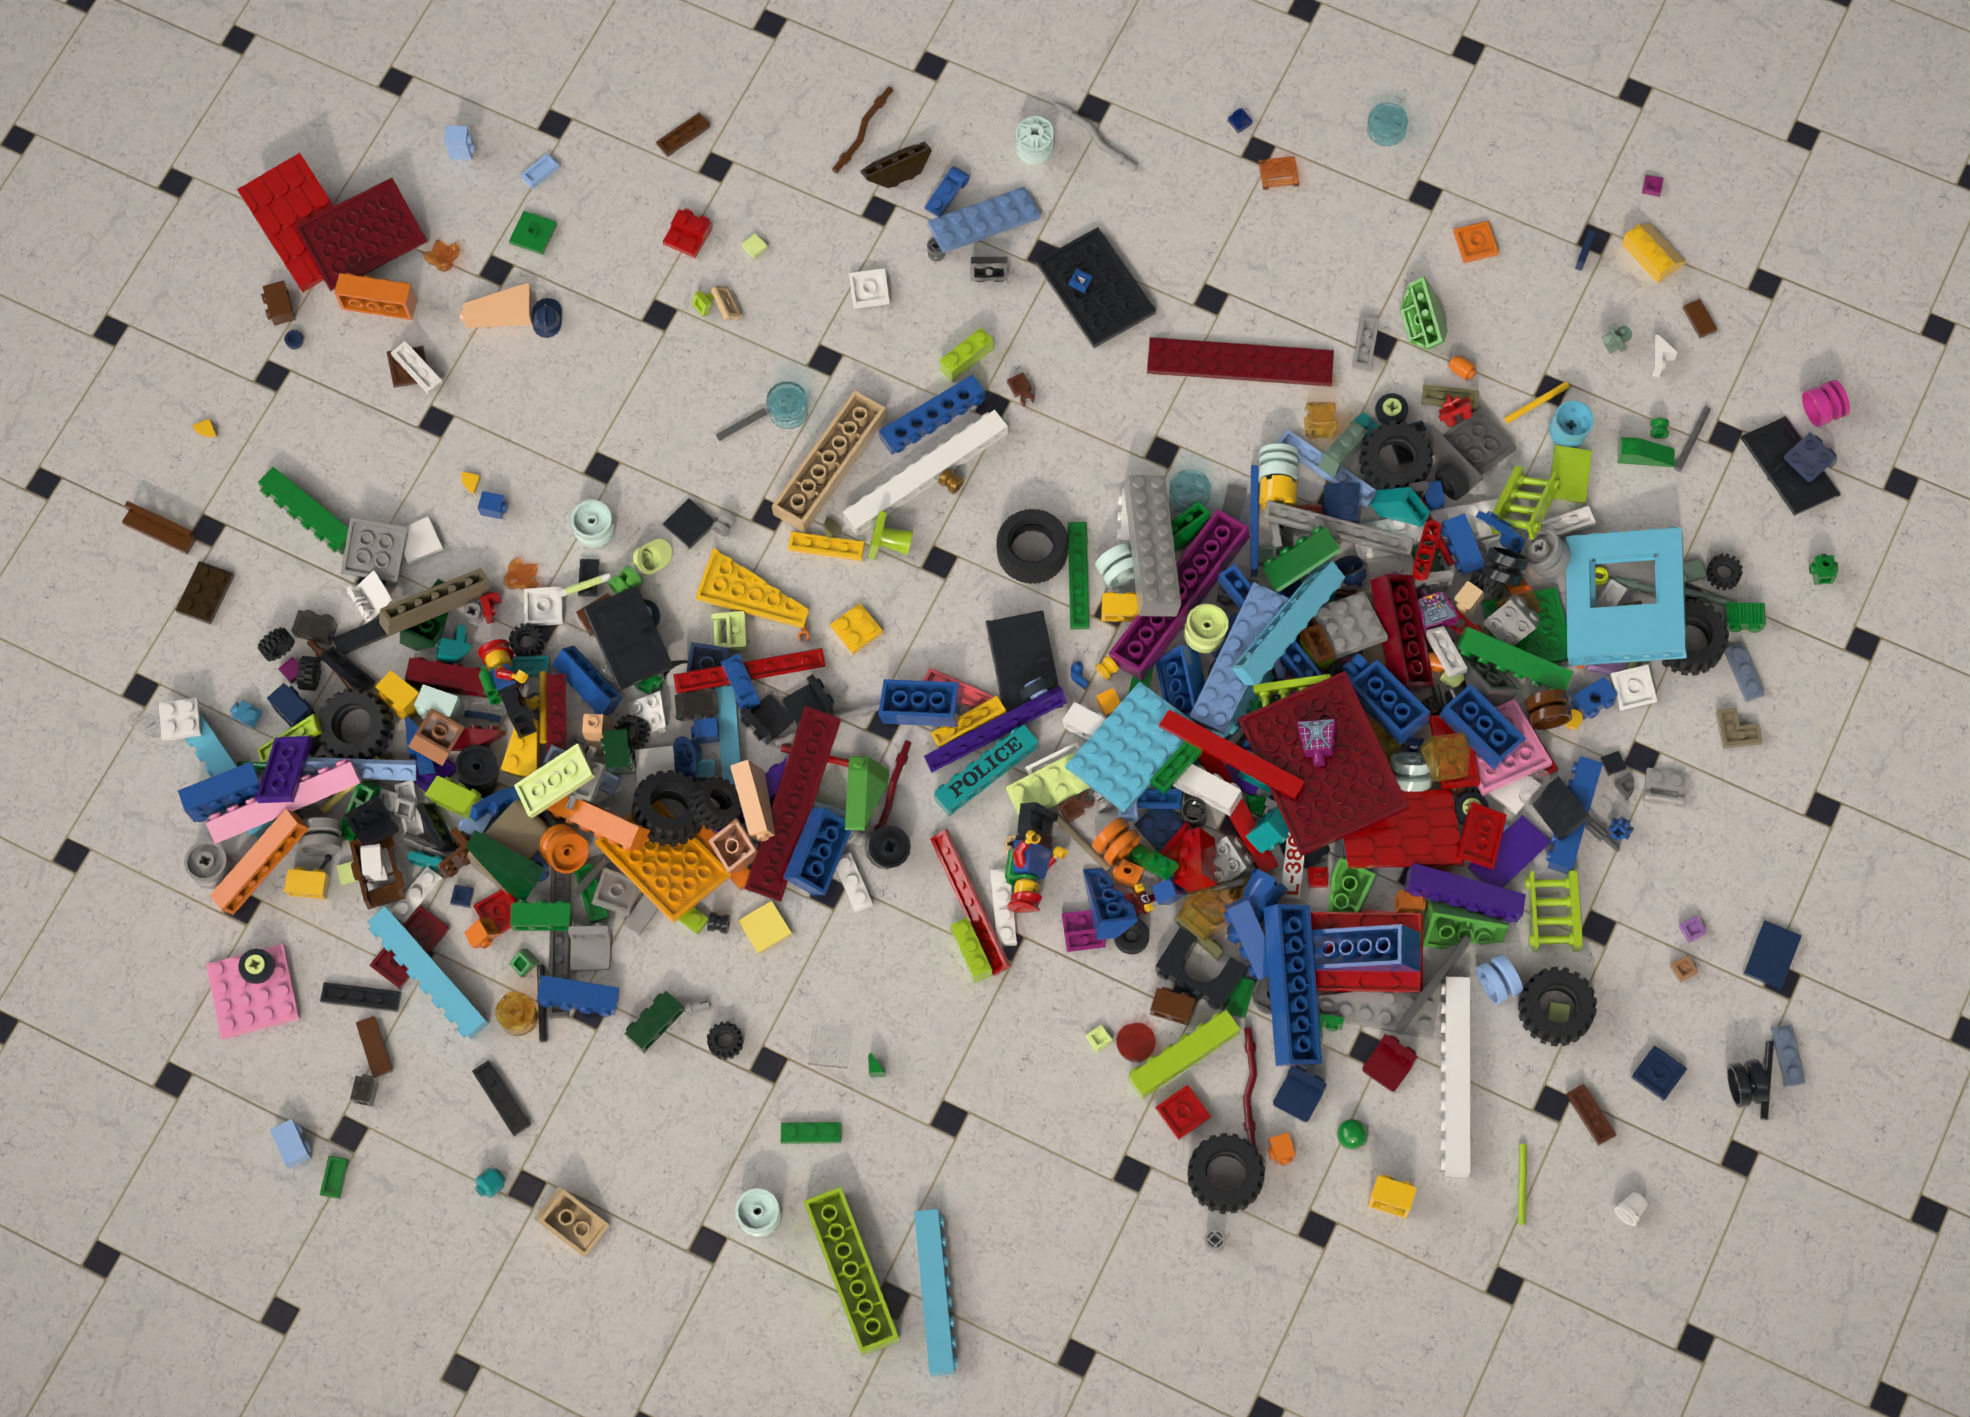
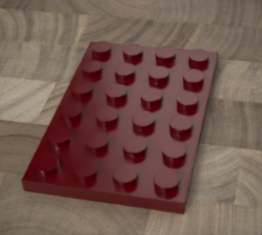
M392 177L295 226L299 237L330 292L336 288L339 273H352L361 277L428 242Z

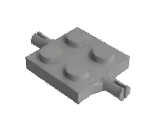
M590 746L586 755L596 777L570 793L565 808L573 810L576 800H585L593 803L606 771L605 765L593 760L598 750L597 748Z

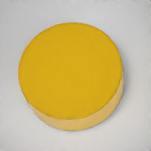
M1571 709L1573 718L1564 726L1574 730L1581 726L1583 716L1578 710Z

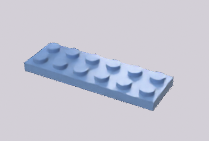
M1024 186L929 220L927 225L944 254L1040 219L1041 214Z

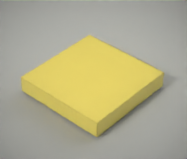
M772 901L738 920L758 954L792 935Z

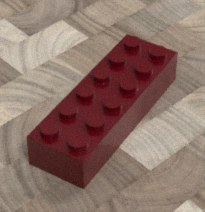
M1385 574L1370 580L1376 615L1388 636L1387 641L1382 642L1387 670L1410 692H1418L1434 686L1413 576Z

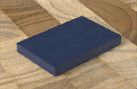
M1764 920L1743 975L1781 990L1802 935Z

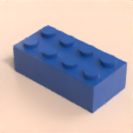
M1378 660L1350 681L1363 709L1399 745L1429 722L1430 711Z
M884 679L878 715L883 724L958 727L963 692L959 682Z
M1471 684L1451 700L1439 715L1493 770H1496L1514 754L1526 739Z
M249 762L177 791L187 815L194 823L203 822L213 813L219 811L221 814L225 813L228 807L235 804L239 806L246 803L245 800L257 796L262 777L253 763Z
M825 807L812 808L783 878L811 895H826L852 831L845 830V820Z

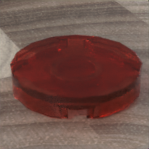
M1135 1022L1123 1026L1118 1032L1116 1045L1119 1054L1124 1059L1131 1062H1142L1153 1054L1156 1041L1153 1031L1147 1025Z

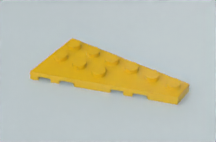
M713 547L695 597L697 601L738 612L744 611L745 614L804 629L810 613L809 609L794 599L787 597L777 588H773L765 580L745 567H741L731 558L724 556Z

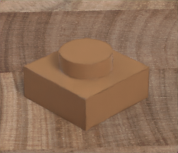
M1688 955L1670 965L1671 970L1680 983L1699 972Z

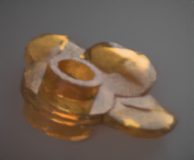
M436 240L432 251L423 253L424 259L428 264L436 266L439 271L445 272L453 267V261L459 256L460 249L457 242L447 246L440 240Z
M519 557L512 560L508 565V573L504 576L505 586L509 589L519 588L523 591L524 589L536 588L539 584L533 578L537 574L538 565H523ZM512 579H517L515 583L510 582Z

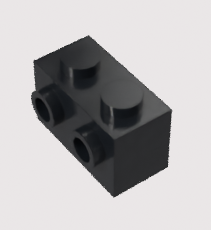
M971 257V281L1003 282L1008 280L1007 257Z

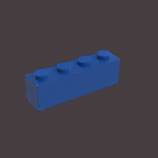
M574 645L561 649L552 666L559 674H566V681L589 704L596 714L606 716L613 714L623 697Z
M1244 896L1223 906L1225 909L1223 916L1227 924L1231 923L1233 927L1231 934L1234 940L1239 941L1241 945L1239 952L1242 958H1246L1249 963L1248 972L1250 976L1260 980L1269 976L1266 938L1249 900Z
M541 975L537 1003L548 1008L559 1006L560 1009L566 1011L577 1009L585 1014L596 1012L600 1016L610 1017L616 1013L619 987Z

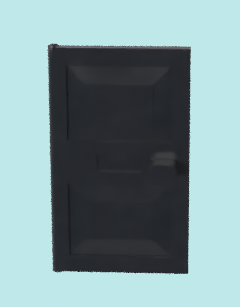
M1786 416L1740 437L1766 474L1767 480L1772 483L1794 516L1841 495L1825 471L1809 483L1784 460V456L1802 440Z
M638 586L583 608L619 691L674 668Z
M1043 610L985 621L1000 697L1006 712L1031 701V698L1023 700L1019 691L1027 683L1039 677L1049 676L1051 678L1053 686L1048 691L1059 686Z

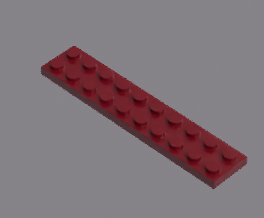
M1150 337L1147 374L1332 387L1334 350Z
M807 706L804 707L771 805L775 836L769 837L766 841L759 842L758 851L752 863L744 890L782 902L788 883L783 876L813 807L841 723L840 718Z

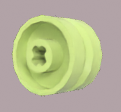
M1202 604L1193 608L1187 617L1184 628L1186 643L1193 650L1200 653H1210L1218 650L1223 645L1228 631L1229 621L1226 613L1213 604Z

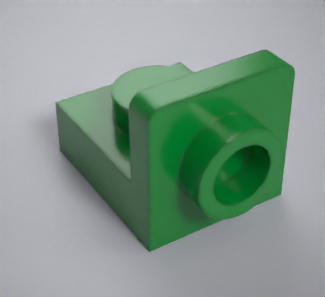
M1320 1013V1035L1322 1027H1326V1030L1333 1032L1342 1030L1344 1018Z

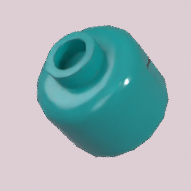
M487 1168L475 1178V1190L481 1197L492 1198L504 1188L505 1177L497 1168Z

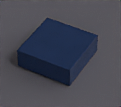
M454 885L450 904L470 908L475 891L474 888Z

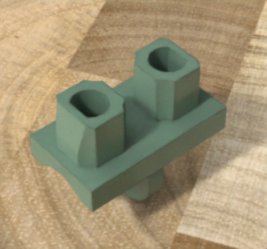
M1613 325L1608 327L1609 333L1601 337L1608 352L1612 353L1618 348L1621 352L1626 350L1623 342H1627L1632 338L1631 329L1627 326H1621L1615 331Z

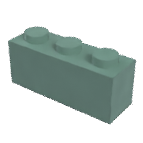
M1353 421L1323 454L1319 468L1335 477L1363 446L1369 431Z

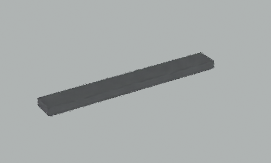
M551 866L550 903H556L558 900H565L571 903V873H560ZM550 931L549 976L569 979L570 937L568 931ZM552 1006L548 1008V1017L569 1018V1011L562 1010L559 1006Z

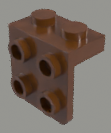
M454 828L450 833L460 848L437 865L445 879L455 876L464 865L471 864L467 858L469 850L466 848L470 838L464 831L460 832L457 828Z

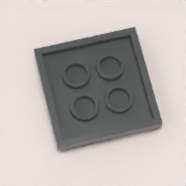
M1481 408L1473 412V417L1462 420L1443 434L1452 446L1481 475H1484L1516 451L1515 445Z

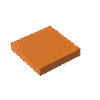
M1489 221L1453 229V235L1463 263L1499 255Z

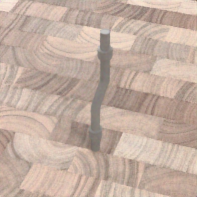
M1058 101L1055 102L1053 107L1062 112L1067 119H1072L1086 128L1101 150L1115 158V161L1119 164H1124L1133 171L1137 169L1138 165L1128 159L1127 155L1122 152L1119 153L1105 144L1090 122L1076 114V111L1072 108H1067Z
M880 702L872 705H860V708L840 712L834 716L843 720L859 715H870L871 712L879 711ZM796 731L788 733L787 736L775 738V746L786 743L792 744Z

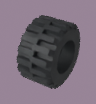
M711 777L701 783L690 795V813L694 814L693 818L695 821H699L698 824L700 826L705 825L706 829L712 828L713 831L721 830L740 815L742 807L738 792L735 789L736 786L729 783L730 780H723V777ZM711 798L718 802L721 809L712 803Z

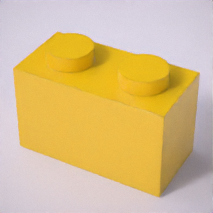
M1109 591L1102 593L1101 621L1132 622L1139 614L1135 592L1118 594L1117 592Z
M302 867L288 869L284 892L288 896L326 900L330 876L322 869H313V871H306Z

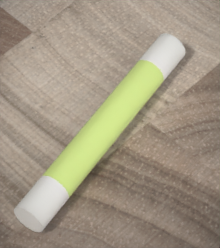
M606 573L555 591L557 598L606 582L611 579L610 573Z

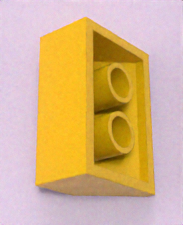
M1651 223L1638 224L1624 235L1622 245L1657 283L1686 263Z

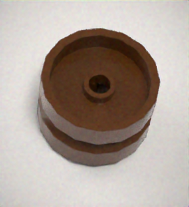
M1545 690L1535 693L1525 700L1526 710L1530 713L1529 722L1532 729H1553L1565 725L1572 720L1571 709L1569 706H1566L1569 700L1565 690Z

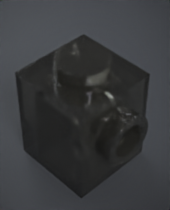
M362 1074V1077L355 1076L350 1096L354 1104L373 1107L379 1085L373 1076Z

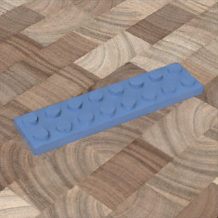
M1253 582L1189 716L1191 720L1223 735L1225 734L1248 686L1243 684L1231 668L1289 598Z

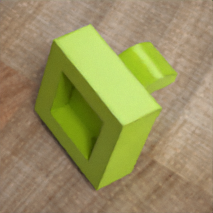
M701 290L694 294L692 306L702 317L709 314L710 307L713 305L711 301L714 300V296L711 293L704 295Z

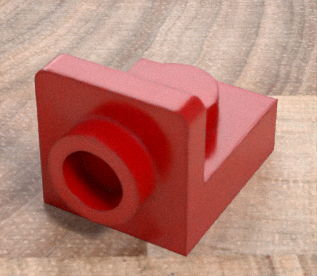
M490 592L480 597L487 624L494 623L493 616L496 615L494 605L502 603L499 593Z

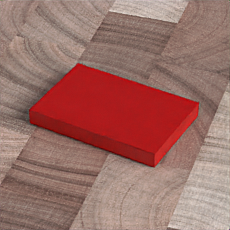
M1473 801L1470 802L1456 857L1490 870L1494 869L1507 814Z

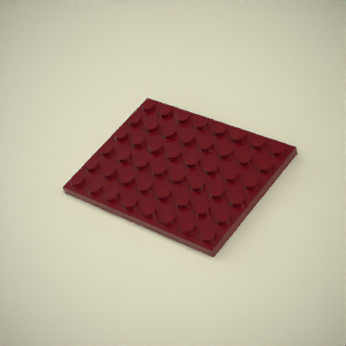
M1346 671L1238 718L1254 755L1305 781V785L1295 800L1269 786L1300 856H1304L1410 809ZM1335 719L1336 736L1333 755L1325 756V765L1314 766L1313 757H1305L1297 722Z

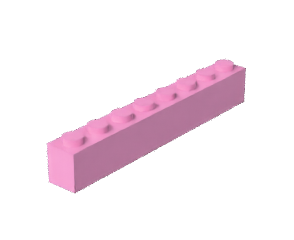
M345 758L336 762V766L332 768L325 766L317 770L318 773L313 776L310 773L302 776L294 802L258 803L256 796L245 800L246 804L239 806L235 804L228 807V811L221 814L219 811L209 815L210 819L206 821V825L215 844L274 820L285 809L293 812L359 784L361 778L353 760L347 761Z

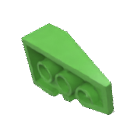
M849 756L845 830H865L873 816L876 805L879 804L883 792L888 787L889 770L870 757Z
M1340 857L1331 878L1328 912L1360 913L1378 874L1366 868L1348 869L1347 860Z
M1429 901L1423 921V946L1448 949V946L1458 945L1464 936L1472 939L1470 944L1499 943L1504 941L1509 925L1508 923L1459 907H1451L1446 903Z

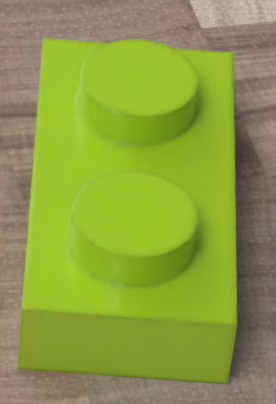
M693 907L677 921L698 935L707 925L708 917Z

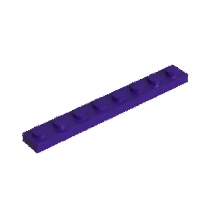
M1058 686L924 755L929 770L933 773L1010 733L1015 727L1020 728L1022 725L1066 704L1067 700L1062 688Z

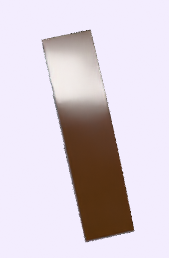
M1312 617L1307 627L1299 632V637L1318 663L1335 658L1336 654L1321 624H1318L1315 617Z

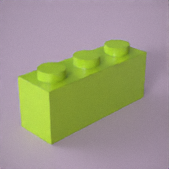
M980 327L939 360L940 370L953 382L994 349L992 337Z
M437 776L424 795L436 805L474 822L469 816L472 805L482 800L480 798L481 794L474 789L468 790L462 783L455 784L456 782L449 777L444 779Z
M968 917L951 924V934L973 982L976 983L992 976L990 964Z

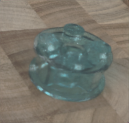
M1382 103L1374 107L1368 116L1367 133L1370 139L1381 146H1394L1401 142L1407 131L1408 117L1406 112L1400 106L1393 103Z
M1192 469L1177 473L1170 482L1169 501L1171 505L1181 513L1198 501L1206 508L1211 492L1208 478L1203 473Z

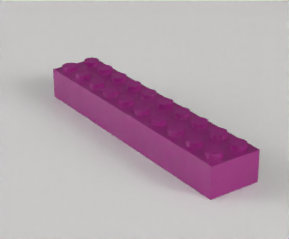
M1218 509L1215 511L1176 563L1181 606L1177 616H1139L1138 614L1109 652V657L1120 669L1133 675L1140 681L1144 680L1185 625L1190 611L1200 605L1218 581L1219 574L1227 569L1250 538L1248 526Z

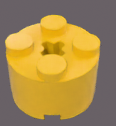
M1272 475V479L1266 480V477L1260 480L1259 494L1261 509L1265 511L1268 500L1295 507L1297 505L1298 481L1293 482L1292 477L1283 475Z

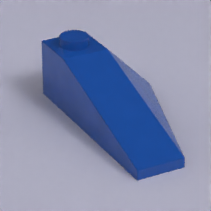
M1103 868L1083 869L1097 940L1119 937L1137 922L1134 906L1130 901L1127 902L1121 890L1118 891L1114 886V881Z

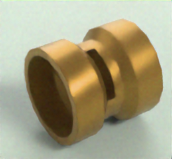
M949 468L940 476L938 483L943 487L946 486L951 494H955L964 484V479L956 476L954 471Z

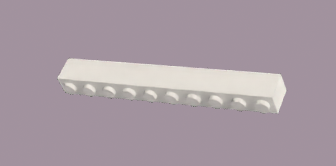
M995 410L985 413L979 421L970 423L964 431L954 434L948 442L939 444L933 452L924 454L918 462L908 465L905 471L893 475L890 481L877 486L871 494H865L859 502L846 507L843 512L845 522L856 536L860 535L875 524L879 510L887 512L886 516H888L938 482L945 470L950 468L954 471L1008 434L1007 424Z
M1074 702L1062 721L1065 729L1088 740L1107 718L1100 712L1095 713L1091 711L1085 704ZM1192 764L1173 785L1231 816L1242 798V791L1238 785L1225 782L1221 776L1206 772V769L1200 765L1195 766Z
M1446 977L1444 983H1441V995H1444V1002H1441L1440 1009L1441 1014H1444V1021H1441L1440 1027L1441 1033H1444V1041L1441 1040L1440 1051L1444 1053V1060H1441L1440 1071L1444 1072V1079H1441L1440 1090L1444 1092V1099H1441L1440 1110L1444 1111V1119L1440 1121V1130L1444 1131V1138L1440 1140V1150L1444 1151V1158L1440 1160V1170H1444V1177L1468 1178L1470 1175V977Z

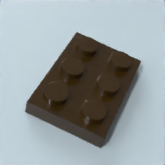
M199 561L175 611L181 615L211 625L235 575L232 572Z

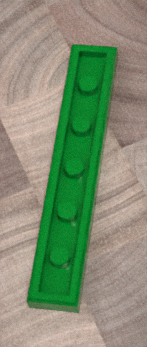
M1068 522L1070 630L1089 629L1086 522Z

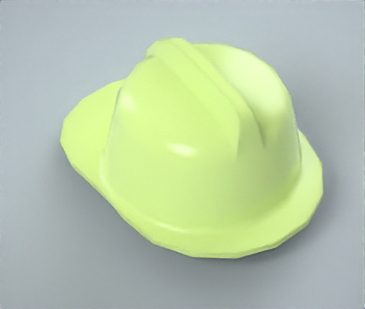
M664 539L652 540L635 550L631 564L635 565L644 574H653L669 564L672 558V548Z

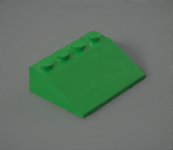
M1326 525L1315 527L1311 530L1312 534L1307 537L1303 535L1295 541L1296 544L1291 548L1286 546L1279 551L1280 555L1275 558L1271 556L1263 562L1265 565L1262 566V569L1276 593L1341 552L1337 541Z

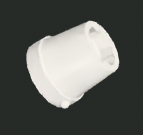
M1632 1192L1615 1207V1213L1628 1225L1635 1226L1647 1208L1648 1203L1640 1194Z

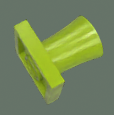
M879 510L867 558L874 560L879 547L907 556L913 530L885 527L884 523L887 512Z

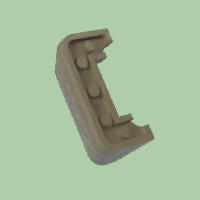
M518 799L502 813L484 835L531 860L539 852V841L543 833L550 826L538 815L530 818L522 802ZM468 852L467 858L473 867L507 894V891L482 864Z

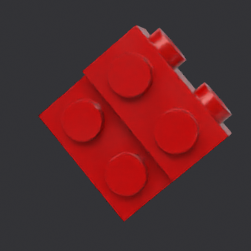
M678 209L670 223L671 228L663 240V245L696 258L712 231L711 222L703 215L700 217L695 216L689 209Z

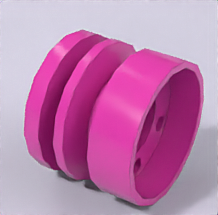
M1835 379L1821 384L1820 387L1816 386L1802 393L1805 413L1810 422L1816 427L1831 423L1832 419L1838 420L1841 417L1848 416L1850 413V403L1846 391L1839 381Z

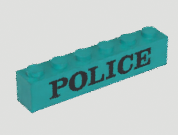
M1022 725L1020 728L1015 727L1007 738L998 740L995 747L990 751H984L976 762H970L963 772L954 774L950 778V782L946 785H940L935 790L934 800L950 817L1039 748V741L1025 725Z

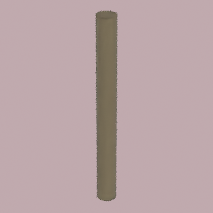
M1058 814L1056 823L1108 872L1112 866Z

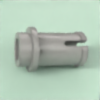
M707 998L691 1002L687 1000V1003H684L686 1015L690 1014L692 1016V1013L710 1010Z

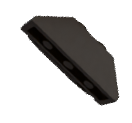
M925 141L914 144L872 162L860 170V173L869 182L888 189L896 187L900 183L912 180L922 173L932 149Z

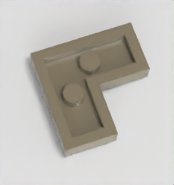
M1736 708L1716 711L1723 749L1762 744L1759 724L1740 726Z

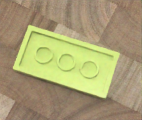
M576 744L516 783L514 787L528 816L533 818L596 776L582 747Z
M1074 753L1004 787L1018 816L1020 803L1037 802L1046 807V809H1049L1090 788L1065 769V765L1075 755Z

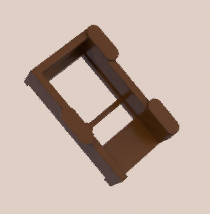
M389 837L378 844L381 845V849H388L393 872H389L388 876L394 875L396 883L370 891L368 890L367 883H373L374 881L368 882V879L366 880L362 874L360 848L363 845L358 839L349 842L354 862L351 863L353 877L356 881H359L363 900L368 910L405 899V884L396 862L393 850V837Z

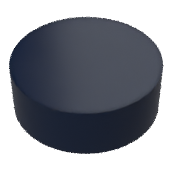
M297 330L287 332L284 337L286 346L290 349H298L304 343L302 334Z

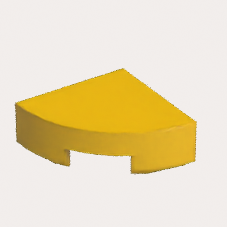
M210 419L192 425L197 434L207 438L217 437Z
M462 471L461 480L468 492L475 495L481 479L480 476Z

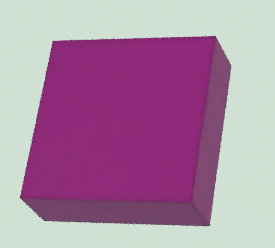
M1645 175L1642 194L1660 197L1664 178Z
M293 657L278 668L291 684L298 676L299 664Z

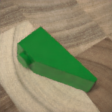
M1621 437L1618 444L1617 463L1674 467V448L1641 438Z
M363 781L357 784L345 814L372 798L379 796L380 790L383 788L370 781ZM344 816L341 822L342 834L340 837L351 842L356 840L357 837L352 832Z

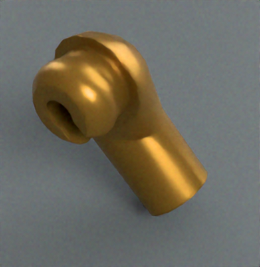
M1244 877L1245 884L1248 883L1249 877ZM1246 885L1230 889L1228 891L1230 899L1233 901L1240 899Z

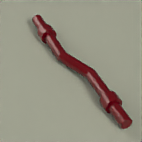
M908 740L904 741L901 752L897 754L895 760L897 763L889 782L885 806L878 825H875L874 830L886 826L900 774L909 758L908 752L912 743Z
M1247 1027L1244 1028L1246 1041L1244 1049L1248 1058L1249 1078L1243 1095L1245 1122L1243 1124L1244 1131L1247 1132L1249 1144L1256 1146V1123L1253 1121L1251 1096L1258 1075L1255 1058L1257 1050L1256 1043L1253 1041L1252 1028Z

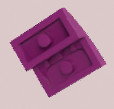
M1090 910L1062 913L1067 952L1106 947L1105 939L1097 940Z

